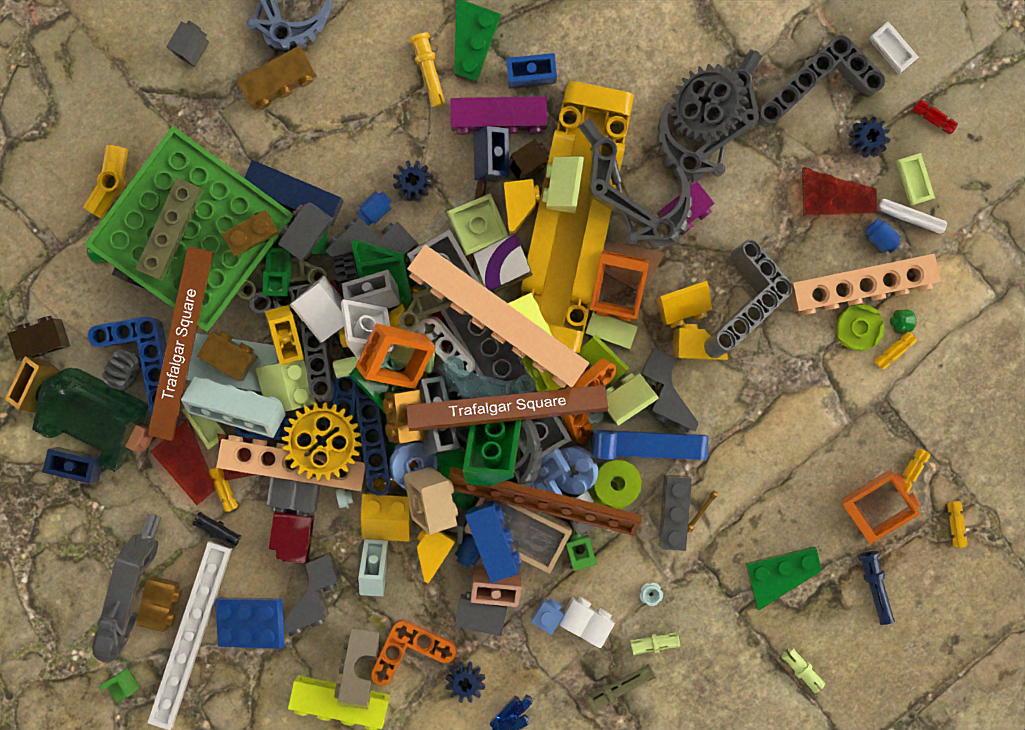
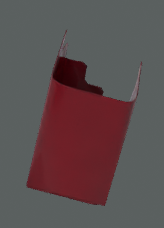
M274 512L269 549L276 551L277 559H281L283 562L303 564L309 561L314 516H300L293 512Z

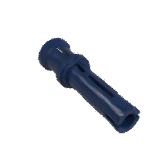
M879 551L861 553L858 555V560L863 565L865 572L863 575L864 580L870 585L880 625L891 624L895 622L883 582L885 572L880 567L878 560L880 556Z

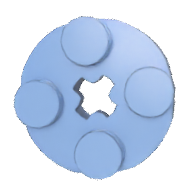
M411 441L396 445L394 453L390 458V477L405 489L403 474L413 472L410 471L409 467L412 460L418 463V466H415L413 471L429 466L437 471L438 461L436 455L426 457L421 441Z
M570 446L560 450L569 467L575 465V470L579 471V474L574 475L570 469L554 479L555 483L569 494L577 495L584 493L596 483L598 478V467L590 458L592 455L580 446Z

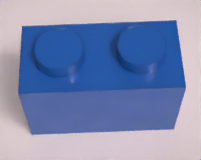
M555 53L506 58L509 88L556 84Z

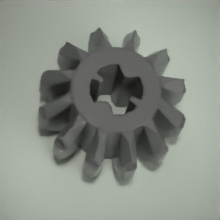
M122 349L113 353L111 359L108 360L107 365L104 367L105 371L102 374L104 383L113 389L127 390L128 387L132 386L137 375L140 373L139 369L142 367L140 357L131 351Z

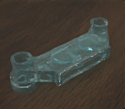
M457 356L448 357L443 363V372L457 388V396L472 399L531 393L535 389V381L529 375H522L515 382L510 383L465 371L463 361ZM448 365H453L455 371H450ZM520 383L525 385V390L520 388Z

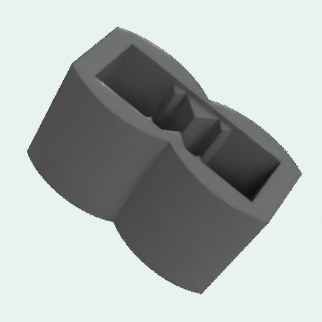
M188 20L187 23L180 22L166 47L175 56L195 67L209 41L206 39L207 34L201 31L199 26Z
M271 477L266 505L272 506V510L276 512H286V509L296 511V515L310 516V513H314L317 510L321 485Z

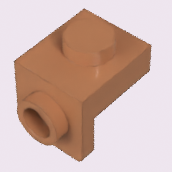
M133 420L124 437V441L127 442L125 447L132 451H145L152 440V436L148 435L149 426L139 420Z

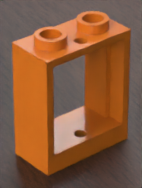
M603 250L590 310H594L595 314L600 316L618 315V319L624 321L637 319L650 259ZM606 264L641 271L634 308L599 300Z
M376 323L356 364V368L367 380L415 389L436 347L425 334ZM392 343L415 348L404 372L380 368Z
M891 469L841 499L843 506L870 544L921 514L917 508L921 505L913 492L908 495L904 489V486L907 485L900 473L895 475ZM891 480L909 507L873 528L855 501Z

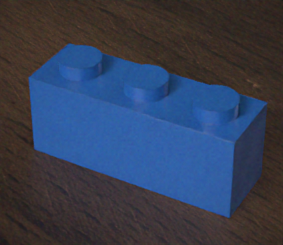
M493 500L467 509L465 517L490 583L517 575L522 561L519 552L514 551L511 545L514 542L512 533L509 528L505 529L502 521L505 520L502 507L497 506Z

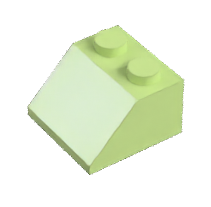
M554 157L553 164H548L546 178L550 179L549 188H544L542 202L547 203L546 209L575 213L584 157Z
M304 359L283 365L277 362L255 368L262 395L264 397L271 396L281 401L284 411L295 410L315 403V399L309 390Z
M631 372L620 380L623 384L615 389L613 386L606 389L609 407L606 412L614 424L618 426L659 399L639 373L634 375Z

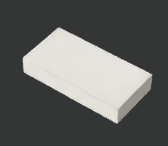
M889 21L868 38L898 75L919 58Z

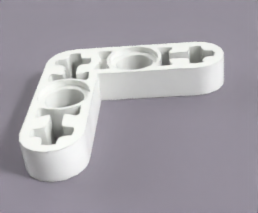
M432 316L422 320L418 327L412 331L425 334L435 345L438 356L456 376L465 377L475 369L473 357L438 317ZM435 324L434 332L429 333L427 331L429 325ZM443 333L444 336L436 342L434 339L438 337L437 335ZM443 340H448L452 343L453 350L451 353L443 351L441 346ZM457 352L460 353V355H458L457 358L451 360L450 357L455 355ZM466 361V369L461 370L459 368L460 362ZM397 365L398 368H396V370H400L404 367Z

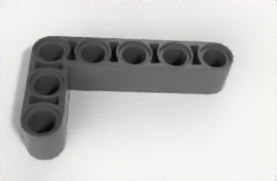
M838 35L758 110L759 119L757 122L762 127L774 125L834 67L860 94L867 97L874 95L884 87L885 76L850 38L845 35ZM834 44L840 45L843 53H837L834 50ZM816 61L824 62L826 69L820 70L816 65ZM851 61L859 65V71L851 68ZM799 77H805L808 80L807 87L799 83ZM868 78L875 82V88L868 86ZM782 93L790 95L791 103H785L782 100ZM764 110H771L774 114V119H767L764 116Z
M754 240L743 242L731 252L730 258L733 265L757 293L705 341V351L712 358H719L734 349L792 293L791 282Z
M306 284L289 287L288 296H263V292L256 293L250 299V308L260 319L267 320L265 311L282 307V302L286 298H291V304L312 285ZM268 302L264 310H258L261 303ZM289 304V307H290V310H291L292 314H293V315H297V313L293 310V308H292V307L290 306V304ZM300 318L309 390L318 402L328 403L335 396L329 341L327 338L321 342L319 347L311 348L312 342L317 338ZM319 362H324V368L319 372H315V365ZM320 386H328L325 394L317 395V390Z

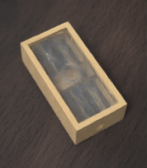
M480 497L475 507L493 500ZM495 501L496 505L501 506L503 509L505 520L502 521L505 529L509 528L512 533L514 542L511 545L513 550L519 552L521 560L550 574L572 533V525L553 515ZM467 522L464 531L472 534Z

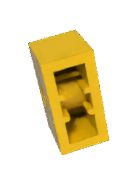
M289 305L265 311L279 364L283 365L304 359Z

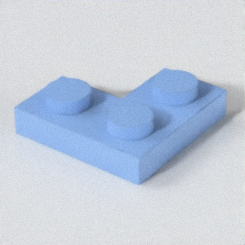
M558 448L541 458L539 474L536 480L531 482L530 487L563 495L554 479L571 468Z

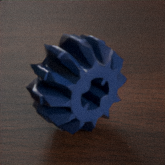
M864 117L860 120V123L856 122L853 124L852 127L855 131L849 132L848 136L854 138V140L849 142V145L857 146L854 151L855 154L862 151L863 158H867L870 154L872 157H876L879 155V152H884L887 149L885 144H888L891 139L885 136L890 132V129L882 128L885 121L877 124L876 117H872L870 120ZM868 134L869 136L871 134L873 139L867 140L866 135Z
M416 160L414 167L411 166L410 161H406L407 169L400 165L397 167L402 174L393 175L394 179L399 180L393 186L395 189L401 188L398 192L400 197L407 193V201L412 200L413 194H415L416 200L420 201L419 193L422 192L425 196H428L429 193L425 187L433 188V183L427 181L433 178V174H425L429 168L427 165L420 168V161ZM415 176L416 179H419V181H416L417 185L412 186L411 183H407L408 180L411 181L409 177Z
M461 661L458 664L459 669L452 666L450 668L452 674L446 675V680L449 682L446 684V690H452L451 698L459 695L460 703L463 702L464 697H467V701L471 703L473 700L472 695L480 698L481 693L479 690L485 689V684L482 682L485 680V674H479L481 671L480 666L472 669L471 661L468 662L467 667H464V663ZM464 678L469 679L467 686L462 685Z

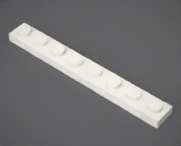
M211 540L207 543L147 722L148 724L166 730L173 728L232 552L231 547Z

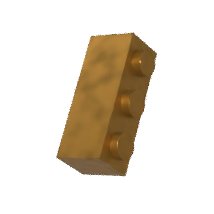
M299 45L236 80L250 106L254 110H262L270 106L272 100L278 97L285 98L289 96L294 88L298 86L305 87L314 81L313 78L317 77Z

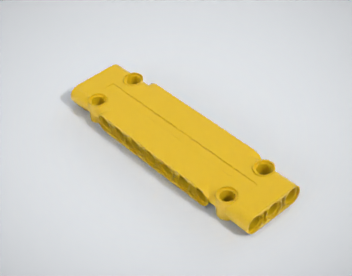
M567 81L548 164H553L554 157H584L575 213L546 209L547 203L542 202L544 188H549L550 179L546 178L545 174L527 259L530 272L524 274L521 297L531 293L539 305V310L544 320L549 325L552 336L575 353H580L612 209L589 195L592 151L590 148L592 145L579 129V126L590 118L603 137L608 136L609 139L616 143V160L620 172L634 95L625 91L576 81ZM572 114L576 117V122L574 124H566L563 121L564 116ZM619 124L622 126L623 132L614 134L611 132L610 126ZM599 147V153L602 156L608 157L611 155L609 147ZM610 178V185L616 188V185H613L612 179ZM573 310H580L583 313L584 318L581 322L575 323L570 319V313Z

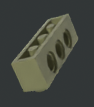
M176 177L136 266V270L159 280H164L204 190Z

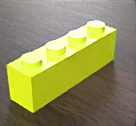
M531 293L508 303L552 335L549 325L544 320L539 310V305ZM527 355L524 359L521 358L538 392L562 388L552 380L554 375L548 370L543 374L532 366L534 360Z
M298 675L294 680L288 709L294 710L295 714L302 716L308 714L317 715L318 719L325 721L336 719L348 726H353L354 724L364 725V728L367 730L383 728L390 700L389 694L371 691L368 710L339 706L338 698H334L337 683Z

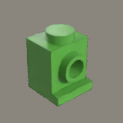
M583 533L571 534L570 540L566 542L573 570L577 571L597 565L588 534L584 536ZM578 545L584 546V551L582 553H577L575 551V548Z

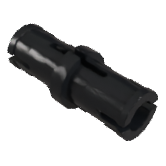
M202 512L197 514L195 517L196 521L192 523L193 526L210 534L209 537L213 540L218 539L232 549L239 543L238 539L240 540L242 537L240 534L225 527L223 522H217Z

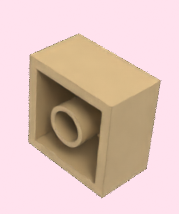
M431 466L403 474L412 520L429 535L457 526L455 516H458V511L452 500L451 494L454 493V488L449 479Z

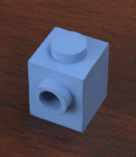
M543 597L531 615V623L552 635L564 617L562 605L553 598L548 600Z

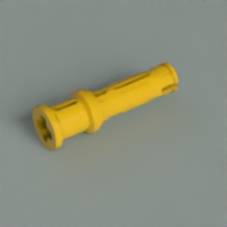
M428 32L411 36L409 42L413 44L416 54L414 58L415 63L420 65L431 108H435V106L437 108L445 105L446 102L435 69L434 60L436 56L432 52L428 40L430 35Z

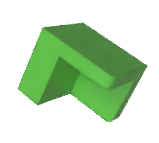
M128 668L99 686L101 691L108 688L116 702L129 697L140 688Z

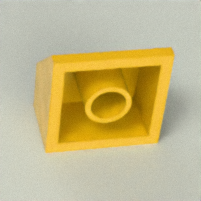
M533 179L504 182L509 236L515 234L535 210L536 203H539V187L533 184Z
M707 281L655 298L663 325L670 324L671 328L685 324L684 319L692 316L694 320L706 317V311L712 310Z
M698 324L680 325L679 329L673 330L672 357L728 360L727 353L719 358H712L706 353L704 343L710 335L705 329H698Z
M365 491L362 494V539L410 542L411 512L407 493L389 492L385 496H377L371 491Z
M422 528L416 538L420 541L417 551L423 578L428 584L456 541L457 535L451 531L442 530L429 535Z

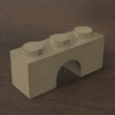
M351 629L350 635L345 636L343 649L347 650L346 659H341L339 674L343 675L341 684H336L334 698H338L339 706L368 710L372 682L358 678L355 670L362 661H377L380 643L379 632Z

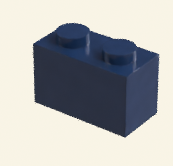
M486 126L474 132V180L497 182L510 177L509 129Z
M61 447L49 448L42 473L90 484L99 481L104 457Z

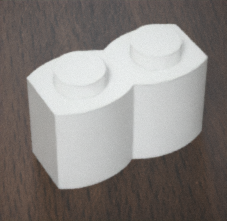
M579 596L578 599L572 597L564 610V617L559 625L601 648L615 624L611 619L612 614L602 608L598 611L591 608L592 603Z

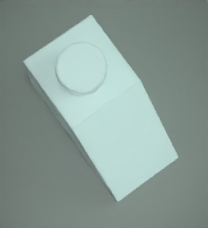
M364 539L358 577L360 595L384 596L388 540Z

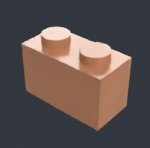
M473 567L471 603L519 607L522 588L521 571L517 575L490 583L485 568Z

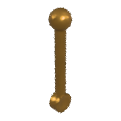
M714 490L710 494L708 500L693 520L688 523V532L694 530V525L710 503L717 497L718 492Z

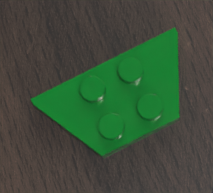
M357 239L352 240L351 245L358 277L362 278L389 270L398 285L400 303H403L405 307L411 304L414 299L404 253ZM397 306L388 308V312L396 308Z

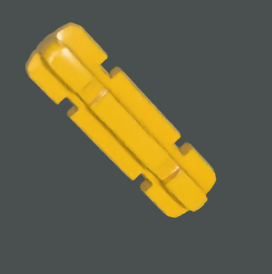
M910 332L905 333L900 337L901 340H897L883 352L884 355H880L874 360L876 366L881 370H885L891 365L890 362H894L908 350L907 347H911L917 342L915 336Z
M917 449L914 454L915 458L911 459L902 474L907 484L904 486L907 493L913 486L911 483L916 481L924 468L923 463H927L930 458V454L923 449Z
M216 467L211 468L209 473L211 478L215 480L213 483L220 500L224 502L222 503L224 510L229 512L236 509L238 504L236 499L232 498L234 494L227 477L224 478V470Z
M950 501L947 503L948 512H951L949 523L951 535H954L952 543L955 548H963L968 543L967 536H964V533H966L964 515L960 512L963 511L961 501Z

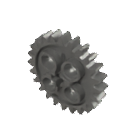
M708 64L706 71L699 66L697 74L689 71L690 79L688 80L683 77L684 85H676L677 90L680 91L679 94L672 95L676 100L671 105V108L676 110L671 113V116L676 119L674 124L682 134H686L689 139L692 140L694 138L698 142H701L704 138L707 143H710L711 136L718 141L720 133L728 136L727 129L729 127L734 130L736 129L735 120L742 122L739 113L747 111L742 106V104L748 102V99L743 96L748 93L742 87L744 82L735 71L732 72L727 66L723 69L720 64H717L715 69ZM702 87H705L704 90L698 94V91ZM727 90L726 94L720 97V94ZM698 109L697 113L691 117L692 112ZM717 113H720L719 117L716 120H713V117Z

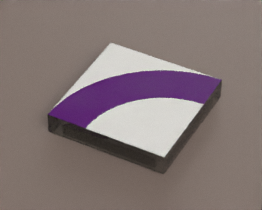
M516 233L473 254L485 288L492 293H496L533 275Z

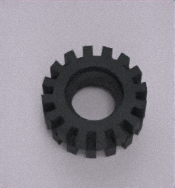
M353 252L337 255L333 258L336 278L343 298L342 283L359 279Z

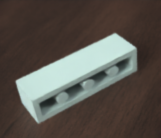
M194 377L181 398L187 413L272 438L275 436L286 415L281 401L275 397H264L251 390L243 391L230 384L222 385L215 383L209 378L201 379Z

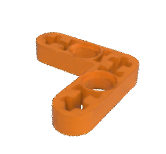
M601 359L578 378L573 387L569 386L567 389L587 387L588 384V387L607 385L615 376L616 366L606 359ZM588 413L563 416L567 433L571 440L580 445L586 443L592 434Z
M405 619L398 620L393 625L376 661L371 678L378 686L389 684L407 647L439 662L449 663L455 658L456 645L451 640ZM404 625L407 627L406 631L413 634L414 630L418 632L415 634L413 642L409 641L410 635L404 634L403 637L399 636V631L396 628H401ZM427 635L431 639V644L428 647H421L417 642L419 636ZM435 640L439 641L437 646L444 649L445 646H449V651L452 654H447L444 657L441 655L442 651L438 648H435V652H432ZM391 646L396 647L399 650V656L394 659L389 658L386 655V649ZM386 662L389 664L386 675L389 677L384 676L383 679H379V673L376 671H381Z

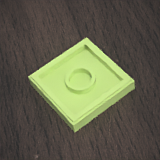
M491 193L446 212L465 256L509 237Z

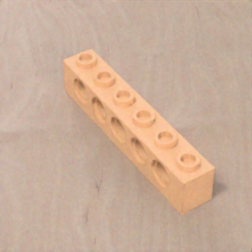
M935 254L791 283L792 293L790 297L793 312L801 311L802 315L816 313L815 308L824 306L825 310L840 308L839 303L848 301V306L863 303L862 298L871 296L872 301L886 298L885 293L894 292L895 296L910 293L909 288L918 287V291L932 289V283L941 281ZM908 270H912L915 274L913 282L907 279ZM886 274L889 275L892 280L891 285L889 287H887L883 282V277ZM862 279L868 283L866 292L860 288V281ZM838 284L843 285L845 288V294L842 297L836 292ZM815 289L820 290L822 293V298L819 302L815 301L812 296Z
M229 435L228 439H221L216 468L356 491L363 490L366 470L362 456H352L355 465L349 463L346 465L349 471L346 476L338 478L333 473L331 474V480L328 481L326 476L322 475L321 481L318 482L315 474L308 480L307 471L299 475L300 466L297 469L288 467L285 457L290 454V451L282 450V447L288 444L277 443L276 447L267 446V441L253 439L252 443L243 442V437ZM243 448H248L251 452V458L247 462L241 460L239 456ZM312 448L311 450L307 451L305 453V456L308 457L309 455H311V453L315 449ZM266 452H272L275 455V462L271 466L265 464L263 460ZM325 453L324 455L316 454L314 460L318 459L324 465L327 462V455Z

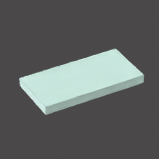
M196 333L186 380L192 381L194 377L201 379L209 378L215 383L222 385L230 384L236 388L262 392L255 368L279 362L274 345L232 339L231 341L238 345L242 342L254 349L252 353L258 356L244 381H237L196 357L209 336Z

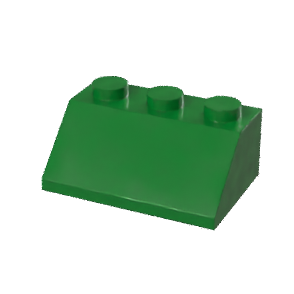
M522 420L470 425L463 466L466 484L492 486L514 477Z

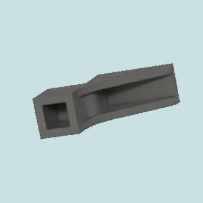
M354 218L345 226L344 229L346 231L340 237L336 235L328 242L327 245L329 247L325 251L332 257L353 252L351 241L357 239L404 253L406 258L407 254L413 251L419 244L398 222L394 225L392 223L387 225L381 232L383 236L380 238L361 218L358 220Z
M653 348L640 373L645 376L647 383L656 387L658 383L661 384L657 393L659 399L654 401L650 407V410L655 412L653 417L665 423L668 419L676 422L675 428L688 433L689 429L696 432L698 421L672 384V369L677 358Z
M331 552L305 563L309 576L308 589L306 594L284 619V634L288 633L289 636L303 631L302 627L311 624V627H315L325 622L324 618L328 616L329 610L320 589H323V592L331 590L337 586L336 583L341 579Z

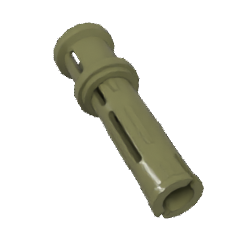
M647 664V666L611 685L608 683L603 684L601 689L584 695L595 714L603 706L609 703L614 704L617 701L616 698L656 677L650 665Z

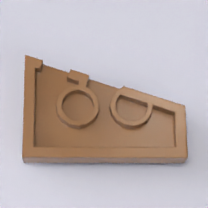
M605 240L603 249L650 259L644 289L665 255V252ZM606 264L605 274L637 292L641 271Z

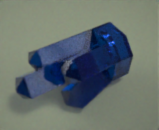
M526 694L520 700L518 696H514L491 719L490 726L492 729L520 730L529 725L530 718L523 713L532 704V697Z

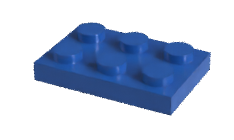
M220 597L215 599L218 647L281 649L285 647L282 598Z

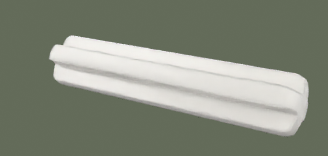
M887 199L880 200L877 210L881 213L939 234L944 233L947 227V222Z

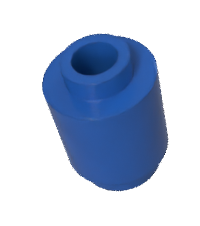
M374 191L359 205L360 209L356 213L370 226L372 223H377L392 209L389 205L392 201L383 191L381 193Z
M879 218L864 231L868 235L867 238L883 254L887 251L892 253L901 244L898 241L901 236L886 221L882 222Z
M470 533L468 535L465 534L463 543L459 545L454 554L458 557L456 561L469 568L470 564L475 566L480 558L475 540Z

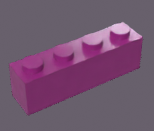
M547 96L450 98L451 130L456 131L458 135H469L471 131H478L486 126L509 129V134H517L518 130H528L529 134H540L542 130H547Z

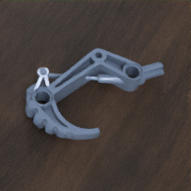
M260 0L255 15L248 18L247 25L250 30L263 33L265 42L271 49L274 48L285 53L299 45L304 49L307 47L308 41L314 42L316 35L323 31L324 25L330 17L333 0H325L318 14L302 22H285L277 0ZM263 7L269 20H258ZM280 31H288V35L284 39L277 38Z

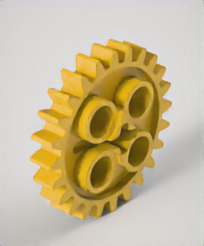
M324 402L322 409H319L317 403H314L313 410L311 411L307 406H304L305 413L303 415L296 411L297 420L289 418L290 423L293 425L292 428L284 427L289 436L282 437L283 441L288 442V445L282 447V450L290 451V454L285 459L294 460L290 466L292 469L300 466L299 475L307 471L308 480L314 474L318 482L321 481L322 475H325L328 481L331 480V474L333 473L336 477L340 478L339 470L342 469L348 473L346 465L348 463L355 465L352 456H360V453L355 450L356 447L362 446V443L355 440L361 437L360 433H354V430L359 427L358 423L350 424L353 416L350 415L345 418L346 409H342L338 413L336 404L332 406L331 410L328 409L327 402ZM321 419H328L330 421V427L326 431H320L317 428V424ZM336 427H339V431L326 440V443L328 444L326 447L320 445L311 453V455H309L308 457L305 456V453L307 451L311 450L319 443L317 440L318 437L321 436V438L324 439ZM305 434L310 435L311 443L307 447L300 446L298 443L299 438ZM337 437H343L346 439V446L339 450L335 449L333 441ZM325 453L327 455V462L324 465H316L314 463L316 454Z

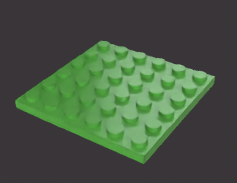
M172 126L84 245L174 309L188 246L213 251V260L198 324L203 330L209 332L278 239L282 229L292 220L293 213ZM177 177L204 191L164 280H159L136 270V266ZM266 210L278 229L279 234L237 257L234 256L222 233Z

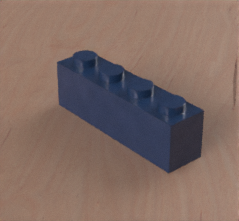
M254 160L251 161L244 177L280 205L291 208V213H294L300 204L304 206V204L311 202L334 219L331 226L334 225L344 202L337 195Z

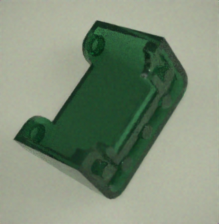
M66 368L42 382L32 430L46 438H54L62 433H66L102 451L99 456L100 464L104 468L115 472L125 462L130 451L125 446L135 426L143 424L148 412V405L143 400L125 391L109 387L103 380L81 369Z

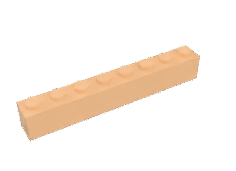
M426 244L407 268L411 272L409 276L420 285L423 282L432 287L430 290L432 294L441 300L444 296L452 301L450 307L461 315L466 311L473 316L471 322L482 330L485 326L493 331L491 334L493 338L502 344L505 341L509 342L514 346L511 351L524 359L527 355L534 360L532 366L543 374L548 370L554 375L552 380L564 388L566 385L573 387L589 365V362Z

